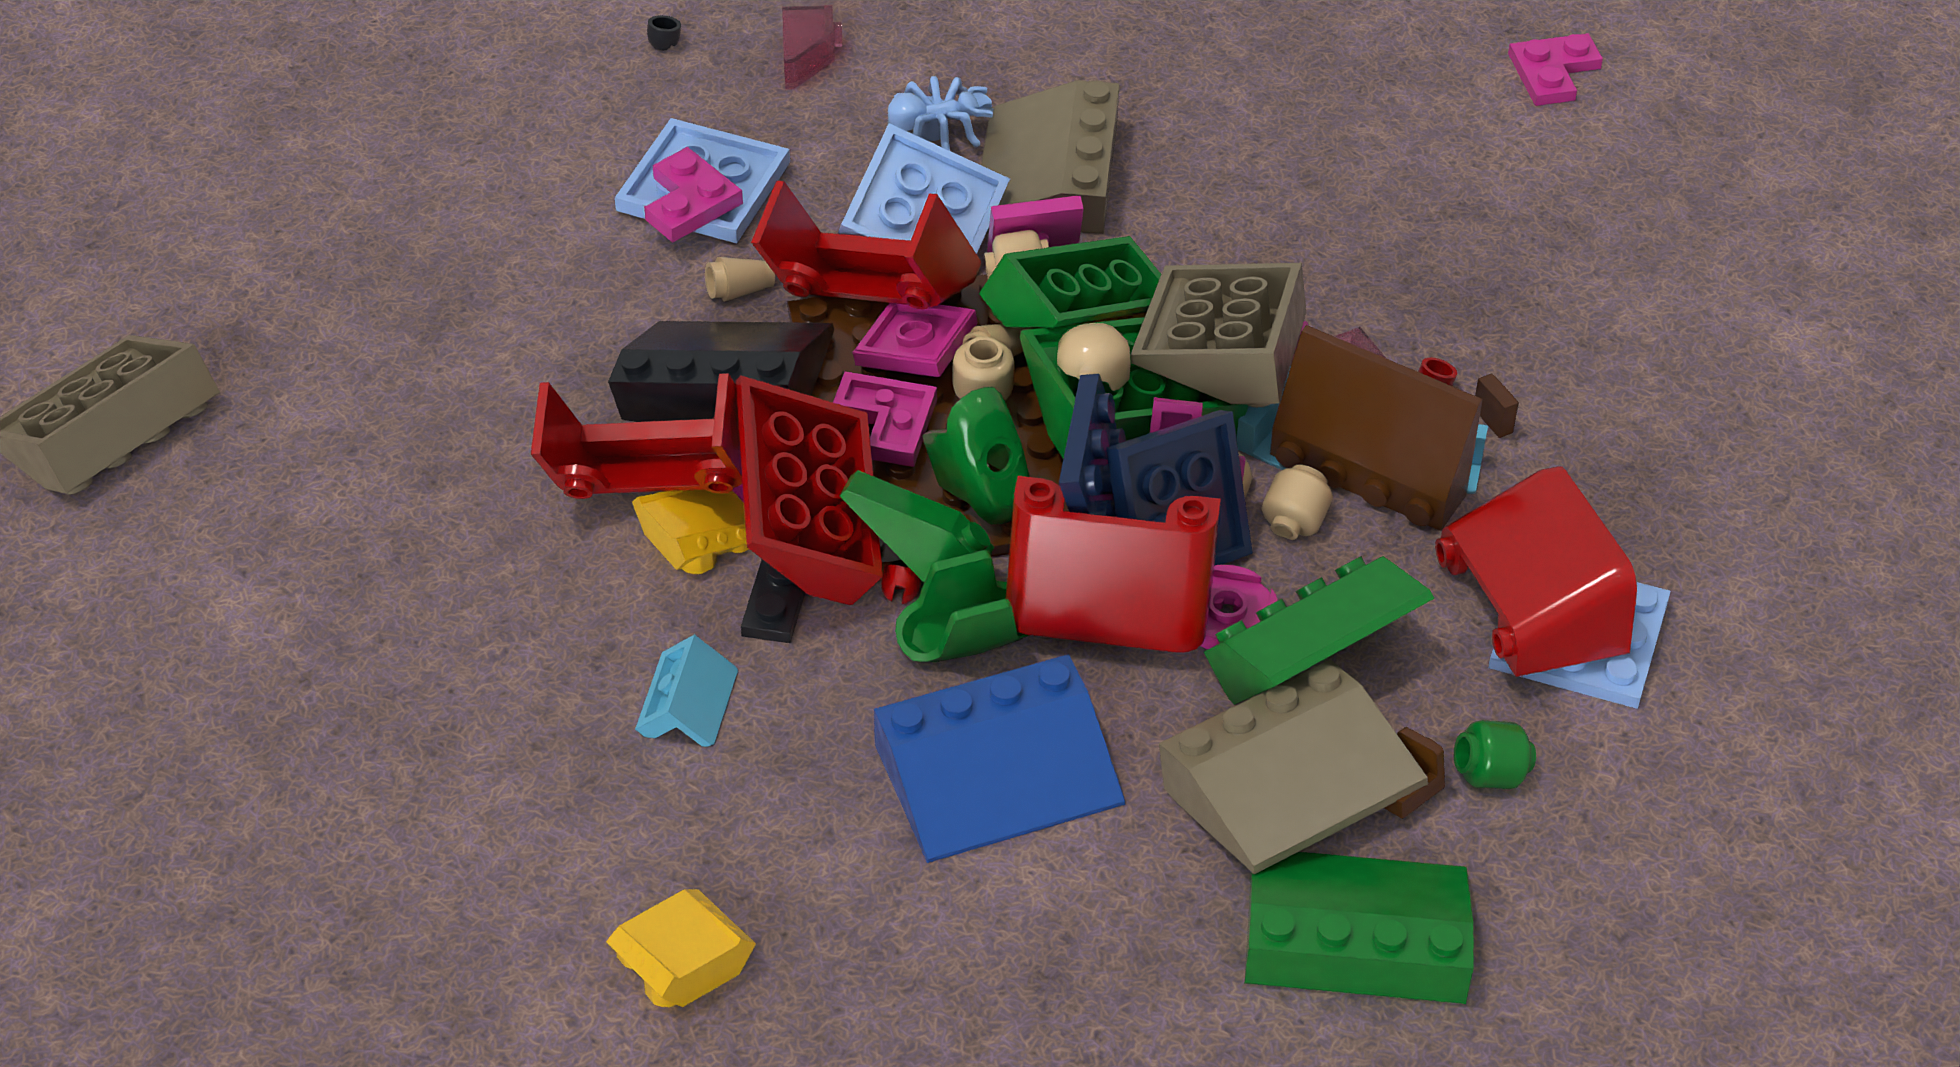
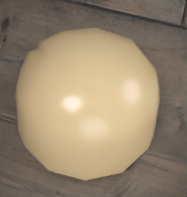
M1105 323L1083 324L1070 329L1062 336L1058 343L1057 364L1065 374L1077 377L1078 380L1080 375L1100 374L1101 380L1107 382L1111 390L1115 391L1120 389L1129 380L1130 347L1123 335L1111 325Z

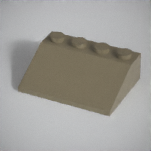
M1076 80L992 107L993 117L989 118L981 165L1010 178L999 205L1081 196L1084 208L1081 232L1104 234L1118 122L1120 83Z
M1302 263L1165 266L1130 354L1131 363L1230 404H1247L1250 407L1256 408L1265 407L1270 404H1279L1306 315Z
M128 335L0 416V453L45 489L65 494H75L90 486L93 482L92 477L103 469L114 468L128 461L132 456L131 451L141 444L155 442L166 436L170 432L169 426L179 419L195 416L205 410L208 406L206 401L219 394L220 391L195 344Z
M1332 660L1315 666L1159 743L1164 789L1179 806L1253 874L1428 785V777L1363 686Z

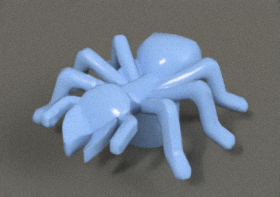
M931 76L928 91L932 96H926L918 85L911 81L907 84L904 93L894 95L888 106V124L890 123L905 131L913 129L914 135L927 141L941 139V147L949 151L948 118L960 120L964 125L969 142L974 147H979L980 141L973 132L970 116L993 117L992 101L985 95L987 87L973 86L967 89L962 86V81L959 77H955L952 80L944 100L940 97L938 78ZM956 94L959 95L958 101L954 100Z

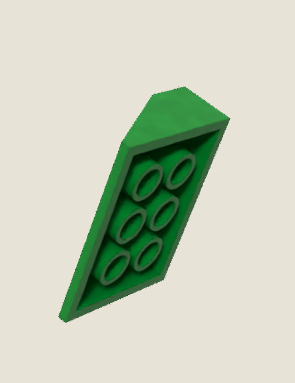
M1145 317L1094 323H1105L1117 329L1128 341L1131 354ZM1083 324L1022 330L1019 337L1048 436L1063 459L1079 380L1077 377L1065 374L1058 366V343L1066 332ZM1131 356L1130 377L1120 389L1113 391L1107 382L1102 381L1105 392L1113 395L1115 423L1117 429L1122 428L1124 430L1126 441L1150 433L1154 397L1203 403L1202 416L1218 410L1232 411L1236 439L1238 420L1246 415L1249 407L1247 404L1227 403L1132 364Z
M1297 852L1256 874L1251 872L1244 983L1466 1004L1474 969L1473 915L1467 867Z

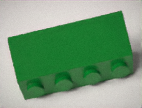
M1130 236L1006 253L1001 258L979 295L990 307L993 315L1005 327L1054 328L1147 312L1161 273Z
M1362 556L1337 568L1335 572L1339 579L1331 584L1326 585L1321 577L1295 591L1300 600L1287 607L1284 600L1280 599L1257 611L1256 615L1260 622L1246 628L1241 620L1216 633L1219 644L1204 651V654L1228 699L1236 705L1277 686L1435 599L1432 592L1384 556L1368 564H1365Z

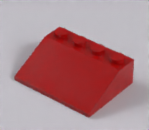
M740 375L736 380L747 548L808 595L846 605H853L883 577L879 536L839 496L850 476L857 470L873 476L867 412Z

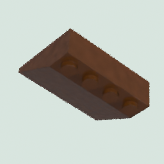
M1306 325L1301 331L1272 427L1270 455L1275 456L1278 462L1286 468H1292L1295 465L1312 467L1326 477L1329 487L1343 488L1361 496L1372 506H1384L1403 514L1415 525H1428L1442 531L1467 495L1483 399Z

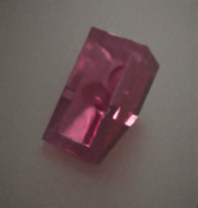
M832 5L782 7L785 90L797 88L835 61L834 47H842V23L833 22Z

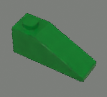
M859 470L850 476L839 495L923 582L926 580L931 565L935 562L982 550H988L991 555L994 549L986 531L979 524L970 522L960 511Z

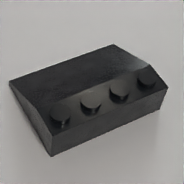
M658 321L621 349L608 383L621 420L634 422L714 419L719 374L729 373L735 384L739 376L742 375L811 396L835 329L833 323Z

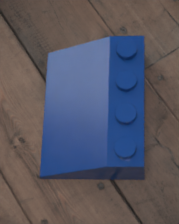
M1069 654L874 709L875 747L927 863L1125 805V799L1088 690Z

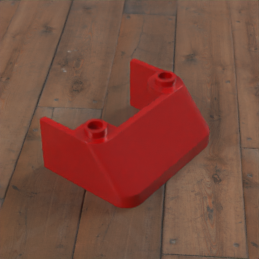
M776 181L751 241L768 266L783 283V288L790 294L798 297H807L810 294L907 304L913 308L925 310L928 307L941 304L974 283L981 267L980 258L938 194L929 193L910 241L823 233L818 229L785 181Z
M729 373L719 374L714 419L582 425L549 382H541L539 384L531 455L556 486L562 489L566 496L575 499H587L592 497L593 494L704 489L713 493H729L733 488L743 484L736 384Z

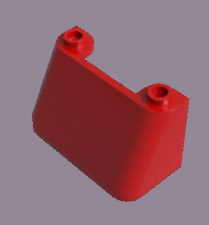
M1562 466L1541 469L1444 527L1441 538L1436 539L1435 551L1440 566L1443 568L1447 567L1452 575L1464 574L1469 567L1499 614L1498 628L1492 631L1493 647L1498 658L1505 659L1515 677L1630 653L1637 598V582L1633 566Z
M1018 476L1014 492L1006 599H1009L1013 609L1016 631L1026 635L1176 653L1190 652L1197 649L1203 644L1206 637L1221 499L1184 496L1170 504L1165 523L1064 511L1065 500L1058 484L1043 478Z

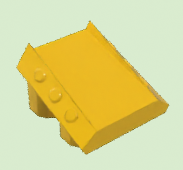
M706 489L662 491L639 496L632 501L644 535L676 570L683 569L687 573L703 574L714 568L717 563V556L727 552L742 553L749 550L746 542L744 502L733 491L723 494L713 493Z
M684 889L624 922L616 928L606 941L616 952V956L625 967L633 969L644 980L645 994L654 1005L660 1007H672L675 1005L684 1007L740 975L756 945L748 935L698 889Z

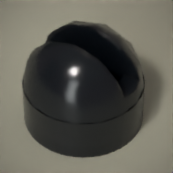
M665 15L649 18L647 37L648 42L655 49L664 51L668 50L671 45H677L681 32L679 20Z

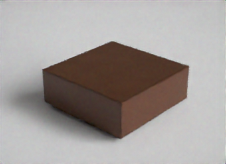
M1492 373L1478 378L1475 396L1483 399L1480 413L1481 419L1498 438L1512 434L1519 402Z

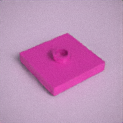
M1081 196L991 207L987 253L992 252V243L997 235L1026 230L1035 231L1040 240L1047 239L1049 247L1079 243L1084 209Z
M889 303L853 351L855 366L940 377L953 359L956 350L962 345L964 336L970 333L972 328L977 325L976 311L945 305H937L920 310L907 304Z

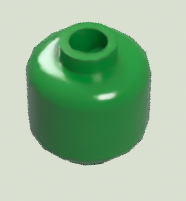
M1480 720L1472 722L1465 732L1460 733L1454 746V763L1457 771L1473 787L1513 789L1517 788L1525 780L1527 774L1533 770L1536 763V749L1534 744L1529 741V737L1523 727L1517 723Z

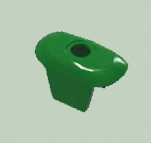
M983 387L971 391L952 407L947 419V429L931 430L923 434L922 437L938 485L969 503L977 515L987 523L1005 524L1012 521L1017 477H1030L1023 446L1005 400L994 387ZM987 463L991 464L992 466L998 468L1001 471L993 472L992 470H990Z
M988 550L938 561L931 565L919 598L904 608L896 619L895 632L897 642L904 654L912 661L940 662L973 656L1030 636L1016 631L1013 609L1009 599H1006L1007 582L996 580L993 561Z

